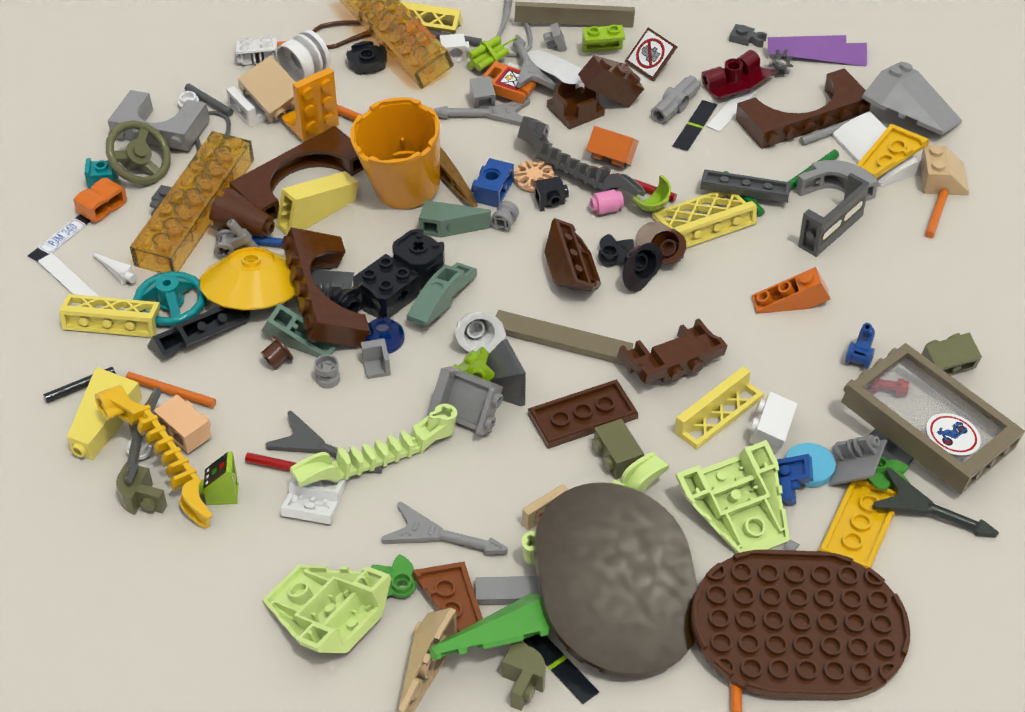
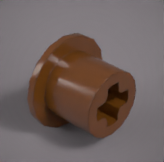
M276 336L271 337L273 342L261 352L264 359L274 369L287 358L291 361L294 359L287 347Z

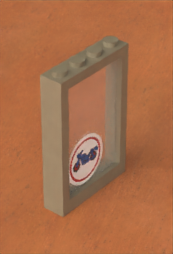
M907 343L898 349L893 348L886 358L878 359L871 369H865L855 381L851 379L843 389L845 394L841 403L960 494L1013 451L1025 430Z

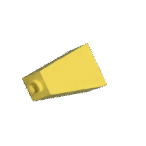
M344 171L282 188L276 226L286 235L291 227L304 230L354 202L359 182Z
M98 367L94 370L67 435L71 452L74 455L93 461L125 421L117 416L107 419L105 415H102L96 405L95 394L121 385L130 400L139 403L142 400V395L138 382Z

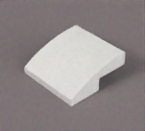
M293 476L289 483V493L281 506V516L331 525L339 506L346 480L341 479L336 483L331 480H319L299 488L298 482Z

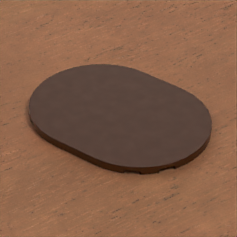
M765 549L734 554L733 557L723 562H718L706 573L696 589L692 602V632L696 644L706 661L719 675L730 683L760 696L818 700H848L863 697L876 692L893 679L901 668L909 649L910 624L907 612L898 594H894L885 583V579L870 567L865 568L853 562L852 558L836 553Z

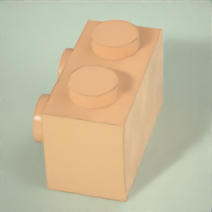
M175 395L154 410V415L158 416L160 425L165 426L166 433L172 436L174 442L187 453H190L211 438V423L208 417L203 413H198L191 402L188 400L184 401L179 395Z

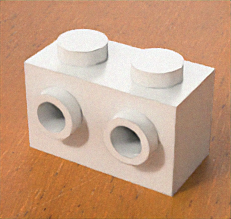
M771 391L765 400L761 398L755 410L756 413H759L758 417L753 418L748 430L752 432L749 442L757 444L767 440L773 453L777 454L786 440L798 403Z

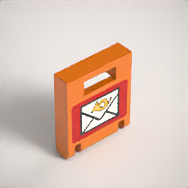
M496 61L482 76L491 77L496 95L519 103H523L538 84L536 81H529L520 88L516 87L521 70Z

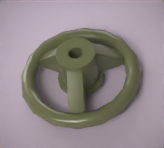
M135 120L121 122L111 129L106 139V156L109 164L123 179L134 184L148 185L157 183L166 176L171 165V151L166 139L156 128L145 122ZM128 129H138L135 139L127 145L126 150L114 151V142L120 133ZM148 134L153 136L162 150L163 162L160 168L150 160L152 152L149 145L145 143ZM119 163L123 164L128 170H139L151 175L146 177L133 175L126 171Z

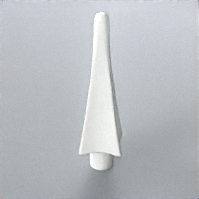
M98 253L93 254L94 258L101 262L122 285L127 281L134 283L137 280V276L132 273V265L112 260Z

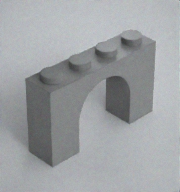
M130 90L108 119V125L111 131L112 128L121 122L132 120L145 122L156 128L163 135L169 148L189 151L209 122L210 117L206 103L187 100L173 118L158 123L146 122V119L153 111L150 94ZM138 129L124 130L117 138L133 141L138 133ZM147 135L145 143L160 146L153 136Z

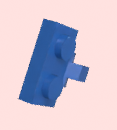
M809 454L777 459L779 484L782 485L783 492L781 497L786 506L796 504L795 490L800 489V483L813 481L812 457Z

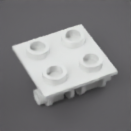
M262 36L260 39L252 40L250 37L241 38L240 41H236V54H240L237 55V63H242V65L252 64L251 53H253L254 64H256L255 53L258 52L260 62L262 61L261 52H263L264 59L271 55L276 60V52L273 51L277 49V38Z

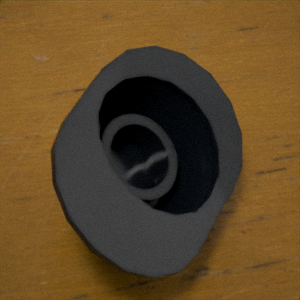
M645 243L641 246L633 247L625 255L622 278L625 287L629 291H641L660 269L662 252L656 244Z

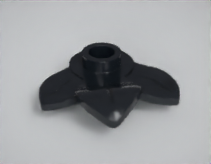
M605 235L599 242V261L606 265L624 264L625 255L634 247V240L616 241L612 235Z

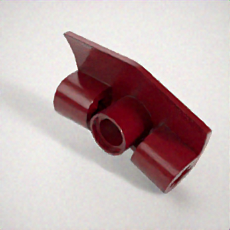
M748 50L737 59L726 60L724 68L719 66L703 71L701 79L706 90L715 98L721 99L755 88L776 73V70L760 67L759 55L753 50Z

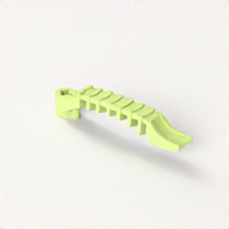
M651 452L627 467L622 474L621 482L613 480L612 483L627 486L644 493L656 478L669 469V465L654 452ZM534 530L525 533L521 540L524 561L532 566H536L533 548Z

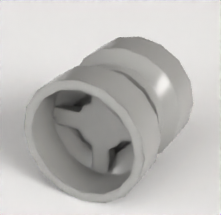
M502 201L490 218L491 225L498 231H509L513 221L519 215V209L510 201Z
M329 354L319 356L314 362L316 382L322 388H333L340 382L338 359Z

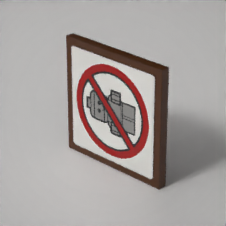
M648 27L625 62L655 81L678 47Z

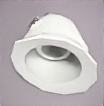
M472 312L466 314L457 322L455 336L458 344L468 352L472 350L476 352L483 346L490 353L504 340L506 333L503 323L494 315Z

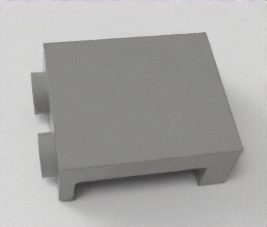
M452 366L441 368L427 415L435 411V407L440 404H450L457 410L456 423L476 430L477 435L487 434L494 428L496 422L494 415L503 400V394H501L503 386Z

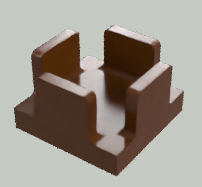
M561 81L556 84V93H553V98L547 100V107L569 130L600 118L605 114V109L599 104V93L587 88L585 85L584 88L579 87L576 89V84H568Z

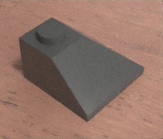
M504 339L489 353L486 364L495 373L494 378L490 382L503 386L501 392L503 394L502 401L517 406H524L526 372L509 341Z

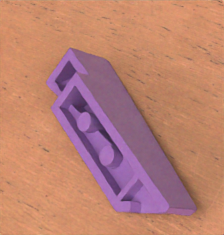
M846 35L768 37L769 54L776 55L775 50L777 49L780 51V54H783V51L787 49L786 55L789 57L794 56L797 58L858 66L867 65V43H846Z

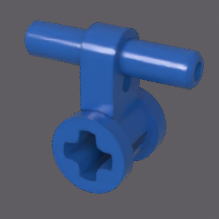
M864 323L857 342L850 343L845 358L846 363L854 362L864 365L865 369L870 368L875 349L871 348L875 337V330L870 323Z

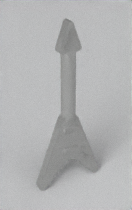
M515 35L517 39L513 41V47L517 48L523 63L516 87L520 88L529 81H536L554 90L556 84L530 61L525 49L526 42L519 35Z
M526 98L523 103L513 101L487 108H448V106L435 108L434 111L438 117L445 119L448 117H487L520 126L523 117L517 114V112L528 106L530 99Z
M398 502V509L408 525L381 538L383 544L443 540L484 550L486 555L508 553V548L493 538H489L487 541L443 530L442 527L402 502Z

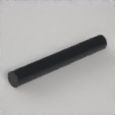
M112 366L107 369H104L106 371L116 374ZM92 375L43 394L46 403L88 387Z

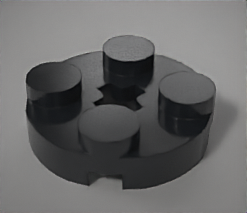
M373 41L358 42L352 45L351 50L346 53L347 64L357 75L382 71L386 68L387 50L381 44L377 46L373 44Z

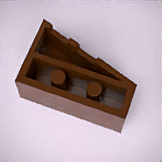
M595 55L578 73V76L587 88L628 108L644 90L640 83V77L631 70L628 64Z

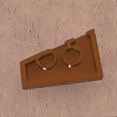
M465 561L413 570L412 577L438 611L447 608L456 609L457 632L483 619Z

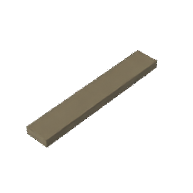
M515 2L514 22L546 24L558 22V24L622 25L623 27H633L635 7Z
M498 310L495 316L503 323L507 336L621 365L623 364L617 357L620 346L624 345L627 350L633 349V343L502 310Z

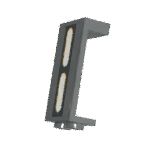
M850 173L847 179L844 200L825 217L810 209L803 213L798 247L817 257L857 222L864 213L869 182Z

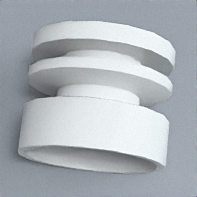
M307 29L293 37V39L278 46L276 49V60L288 75L297 82L329 67L330 54L321 37L314 31Z

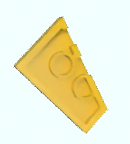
M890 124L857 165L867 170L877 179L928 146L929 139Z

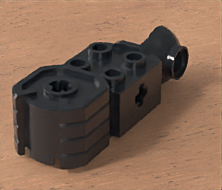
M423 229L408 231L393 242V257L384 254L353 277L352 288H339L335 290L330 300L356 313L364 309L377 318L389 319L417 298L420 290L423 289L430 278L445 265L444 242H437L432 237L424 235Z

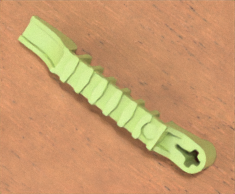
M440 404L435 407V411L412 426L411 435L402 430L400 431L399 439L388 435L385 444L378 439L375 440L374 448L363 444L361 452L354 446L350 447L349 454L343 448H337L336 461L333 462L327 452H320L291 466L290 473L295 477L299 488L319 480H331L336 483L341 479L348 480L353 475H362V472L368 470L374 471L379 466L385 467L387 463L399 462L401 458H411L416 453L422 454L435 440L449 437L454 433L457 410L450 404Z

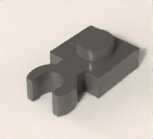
M735 24L730 33L729 42L745 46L752 43L756 47L763 48L764 41L766 42L767 33L754 32L755 28Z

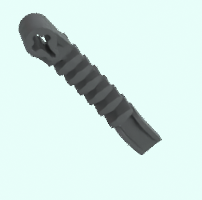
M523 116L517 137L532 144L537 154V159L545 160V163L554 165L556 169L564 170L566 174L574 175V178L583 180L585 184L593 185L595 189L608 191L620 188L634 196L645 195L646 191L630 176L626 174H610L611 169L607 167L598 168L586 163H580V160L570 158L571 155L561 153L562 150L552 147L553 144L544 135L545 123Z

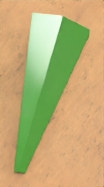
M530 593L429 647L431 659L438 660L455 652H458L459 655L465 654L468 648L474 646L488 649L523 641L525 638L537 634L541 637L548 635L550 628L543 613L540 594Z

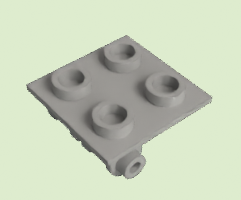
M871 434L865 437L849 439L848 441L836 442L832 446V453L837 455L839 460L829 485L845 484L873 478L887 440H880L878 436Z

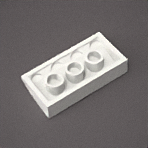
M869 111L842 125L833 132L832 137L858 163L887 128ZM912 155L878 177V186L883 187L916 175L919 161Z

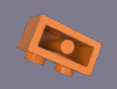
M594 126L586 151L591 152V157L603 161L604 157L612 159L611 164L623 167L624 164L631 165L639 141L632 137Z

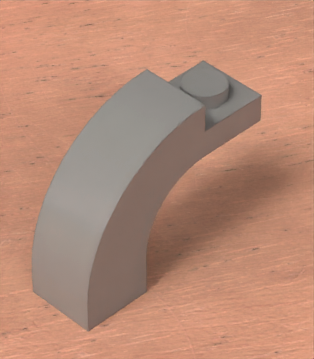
M823 160L812 163L811 171L798 175L796 192L800 197L826 188L837 189L845 193L848 175L852 173L869 182L867 201L875 198L878 180L858 165L839 160Z

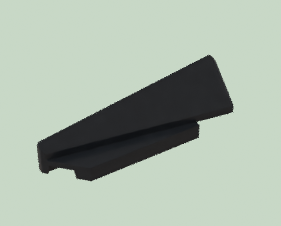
M219 306L177 323L172 329L152 336L147 347L162 359L166 358L183 346L187 348L246 323L250 316V310H237Z

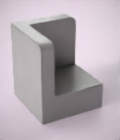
M490 76L470 79V96L474 108L495 106L496 94Z
M385 338L361 342L362 359L367 379L390 376V360Z

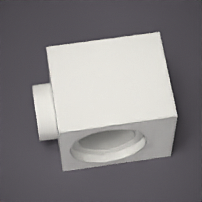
M464 33L440 35L442 64L466 62V54L470 52L469 41L465 42Z

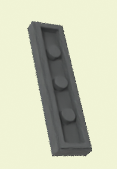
M704 169L700 189L788 203L791 183Z

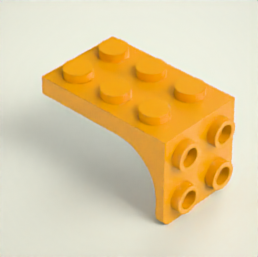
M326 68L292 84L295 110L283 115L282 121L303 142L333 126L339 125L334 71L331 68Z

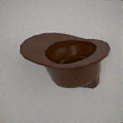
M649 222L643 225L637 232L636 245L641 246L645 243L656 244L662 252V264H673L683 259L686 250V240L680 232L659 222Z

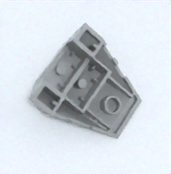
M901 61L882 70L862 96L863 99L884 111L886 108L899 112L898 117L903 119L905 116L918 121L917 125L940 135L955 128L962 122L961 118L919 71L915 70L907 62Z

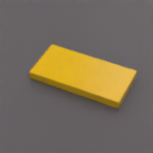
M864 479L850 482L819 551L844 555L852 558L853 562L865 568H871L896 512L874 510L872 505L875 501L896 496V491L889 488L886 491L879 490Z

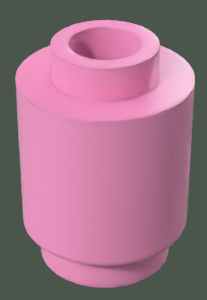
M613 189L593 193L592 198H590V208L597 215L616 212L624 207V199L620 190L616 191Z

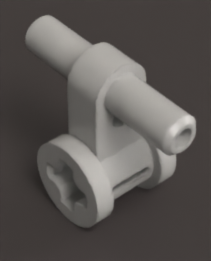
M231 219L227 222V226L231 230H220L216 234L217 244L214 247V255L222 259L242 245L247 247L259 246L245 228L242 229L234 219Z

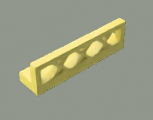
M383 0L378 17L380 23H392L456 33L457 27L461 26L463 21L460 9L396 0Z
M68 294L59 309L63 330L152 338L157 333L155 318L160 309V302ZM72 303L81 304L78 306H71ZM98 305L104 306V307H101V308H93V307H96V306H98ZM121 307L127 308V309H124V310H116V309H119V308H121ZM144 309H146V310H151L150 313H147V312H139V311H142V310H144Z
M743 366L677 416L675 434L697 450L758 403L761 398L763 399L764 393L749 383L751 371ZM747 391L753 397L750 399H740L739 394ZM725 405H736V410L723 411V407ZM708 418H720L718 424H706ZM691 431H703V435L697 440L689 433Z

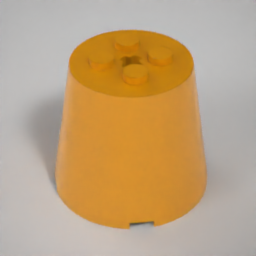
M396 97L374 103L369 106L370 110L362 116L359 114L353 122L350 131L352 146L381 202L396 209H410L421 206L425 200H431L440 186L439 118L433 108H428L420 100L413 98Z

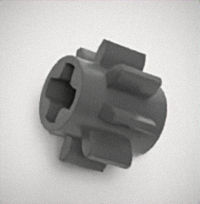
M777 49L775 50L776 56H769L772 59V64L768 66L776 68L775 74L781 69L786 74V68L793 67L790 64V60L794 56L788 57L786 55L787 49L783 51V54H780V51ZM783 56V61L786 62V64L781 65L779 67V62H777L776 59L781 58Z

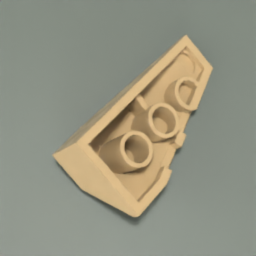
M447 608L427 613L424 620L416 624L413 631L414 638L398 709L399 712H414L449 656H443L438 660L431 659L429 647L457 633L456 609Z

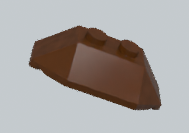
M554 218L544 251L554 284L572 290L591 291L599 287L601 281L590 250L582 238L575 232L576 229L573 224Z

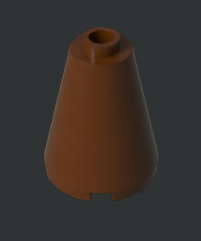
M224 188L222 191L225 193L222 196L217 195L209 214V219L213 221V225H210L212 229L216 231L231 230L227 226V222L234 219L242 229L245 228L252 236L265 238L272 234L275 228L273 217L231 188Z

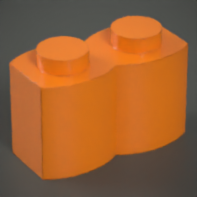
M102 178L94 183L90 189H85L77 194L73 201L76 212L95 223L104 219L110 211H115L122 207L127 201L125 188L109 178Z

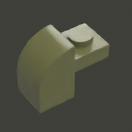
M126 462L116 480L123 508L133 515L136 514L139 507L150 512L164 513L167 507L164 490L152 487L153 482L149 468L138 466L133 481L128 483L124 480L123 474Z
M520 642L512 643L502 661V677L516 682L511 691V707L522 711L526 701L531 702L535 690L543 693L545 689L546 666L542 655L536 649Z

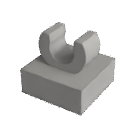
M558 22L550 25L552 32L543 34L544 41H548L546 42L547 48L553 49L557 45L559 52L566 50L565 38Z

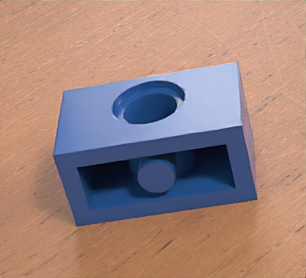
M492 158L488 159L486 165L481 167L478 179H475L472 183L471 191L474 193L477 203L496 208L499 206L514 181V164Z

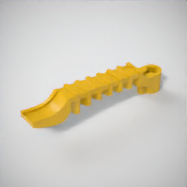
M121 385L96 393V405L101 414L105 415L107 419L117 416L127 421L131 426L138 424L137 430L140 436L146 434L145 440L147 445L154 444L153 450L156 457L161 455L163 467L167 466L166 473L170 479L169 484L172 491L182 488V495L179 501L181 509L200 527L204 529L210 527L209 521L213 515L199 496L201 479L197 476L196 469L190 466L188 458L182 455L181 448L174 444L173 437L166 433L165 426L160 425L158 416L153 415L150 405H142L131 401Z

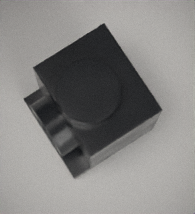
M560 176L535 181L534 197L540 212L545 211L546 207L565 204V198L569 197L568 186L563 184Z

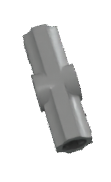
M690 75L685 77L675 88L669 87L666 89L662 100L651 110V116L655 122L659 124L667 122L677 111L683 112L686 109L689 99L700 90V83L696 77Z

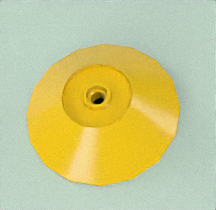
M245 247L238 249L210 265L200 277V291L209 301L224 308L237 310L266 309L277 306L278 303L284 304L295 297V288L293 281L290 279V269L286 264V257L265 248Z

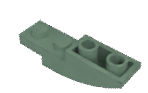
M458 262L453 266L443 265L430 278L415 299L407 314V320L416 322L419 325L428 326L452 305V297L477 276V268Z

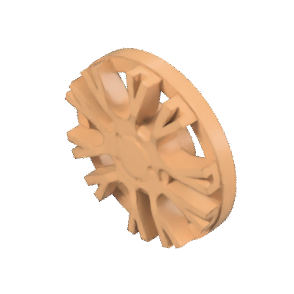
M532 159L530 161L526 160L525 164L521 162V164H518V168L514 170L515 184L528 192L535 191V186L531 187V185H535V181L554 177L552 166L550 164L546 165L545 161L542 162V160L540 162H532Z

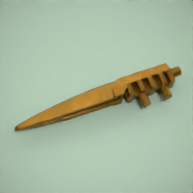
M440 147V177L469 205L477 207L478 204L462 175Z

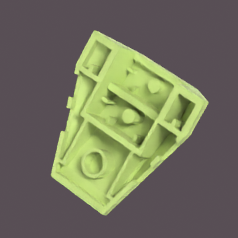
M767 440L746 447L738 456L701 469L698 465L676 473L675 476L686 499L736 553L750 550H769L790 540L786 511L783 509L781 497L783 494L782 485L779 484L778 461Z
M297 565L263 599V602L300 645L319 653H348L383 616L391 576L371 567H363L362 571H350L349 567L341 566L340 570H329L327 566Z

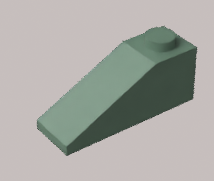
M278 303L261 332L269 337L276 336L285 346L317 358L325 354L331 355L338 345L309 340L306 329L303 326V318Z

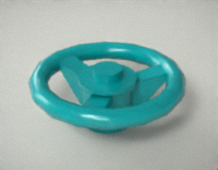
M179 271L158 273L146 279L136 289L133 300H156V302H160V308L169 310L171 317L156 316L155 323L156 326L168 327L197 316L204 308L207 299L200 291V280L196 276ZM195 287L198 294L197 302L190 310L181 314L179 307L184 302L183 292Z

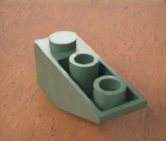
M425 200L419 216V229L424 230V235L434 237H447L489 229L491 227V210Z

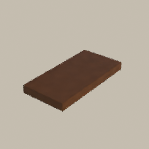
M617 379L528 408V415L548 449L594 434L595 427L621 418L624 423L638 419L637 410Z

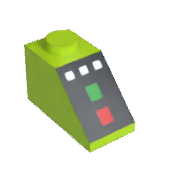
M233 452L225 453L205 469L204 480H201L199 489L200 495L205 496L206 505L238 503L239 482Z

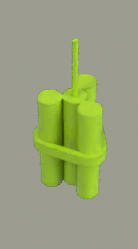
M499 36L481 42L480 46L467 53L471 59L467 63L468 69L476 68L478 71H482L492 65L494 61L499 62L500 59L509 55V50L503 46L517 39V37L503 45Z

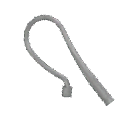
M512 0L504 1L502 23L496 36L501 37L511 12ZM523 22L528 34V46L525 48L528 52L532 48L533 37L529 24ZM518 52L507 55V57L520 56Z

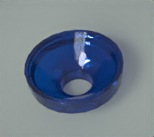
M384 317L374 319L368 323L370 332L365 341L385 338L388 354L402 347L405 336L402 326L397 321ZM379 325H387L389 327L385 331L376 329Z

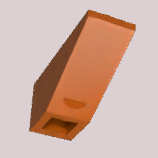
M816 267L752 295L758 314L810 309L831 300L826 284Z

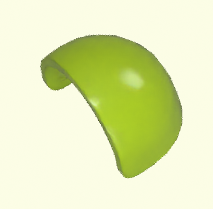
M660 175L659 185L649 198L640 201L637 197L633 196L632 200L642 210L648 212L658 211L668 203L671 195V185L663 175Z

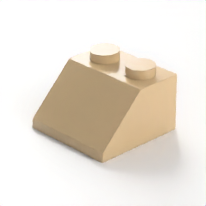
M928 145L923 148L920 170L924 194H939L941 189H946L949 192L948 195H968L969 189L964 163L947 146Z

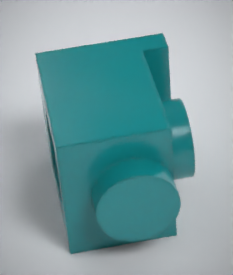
M86 158L84 173L88 189L102 178H109L114 182L115 179H119V175L110 166L108 160L91 161V158Z

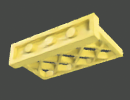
M714 191L652 212V218L656 222L663 223L680 232L684 236L686 248L756 224L757 205L753 201L745 202L736 194ZM727 195L730 197V199L721 198ZM703 203H709V204H711V206L701 205V204H703ZM716 204H717V205H725V206H727V207H726V208L716 207ZM683 210H692V212H684ZM697 211H701V212H708V213H707V214H700V213H696V212H697ZM670 216V217H673V218H672V219H668V218H662V217ZM677 218H685V219H688V220H687V221L677 220Z

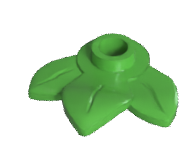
M881 456L874 477L869 478V482L879 490L886 491L889 487L894 489L885 475L886 469L891 468L909 482L902 474L909 469V465L898 460H887Z
M399 554L393 561L392 567L383 565L371 566L373 569L390 574L391 582L387 597L393 595L398 598H406L414 593L416 589V583L412 577L414 568L406 557Z

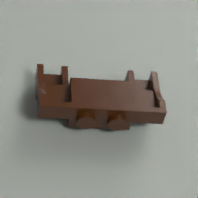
M699 318L695 320L692 328L687 329L684 324L680 325L677 333L679 338L652 347L651 353L641 340H638L635 343L634 349L627 350L624 345L620 346L617 357L628 372H636L644 384L658 379L665 383L671 380H678L692 372H699L703 369L705 362L725 355L728 345L721 337L710 332Z

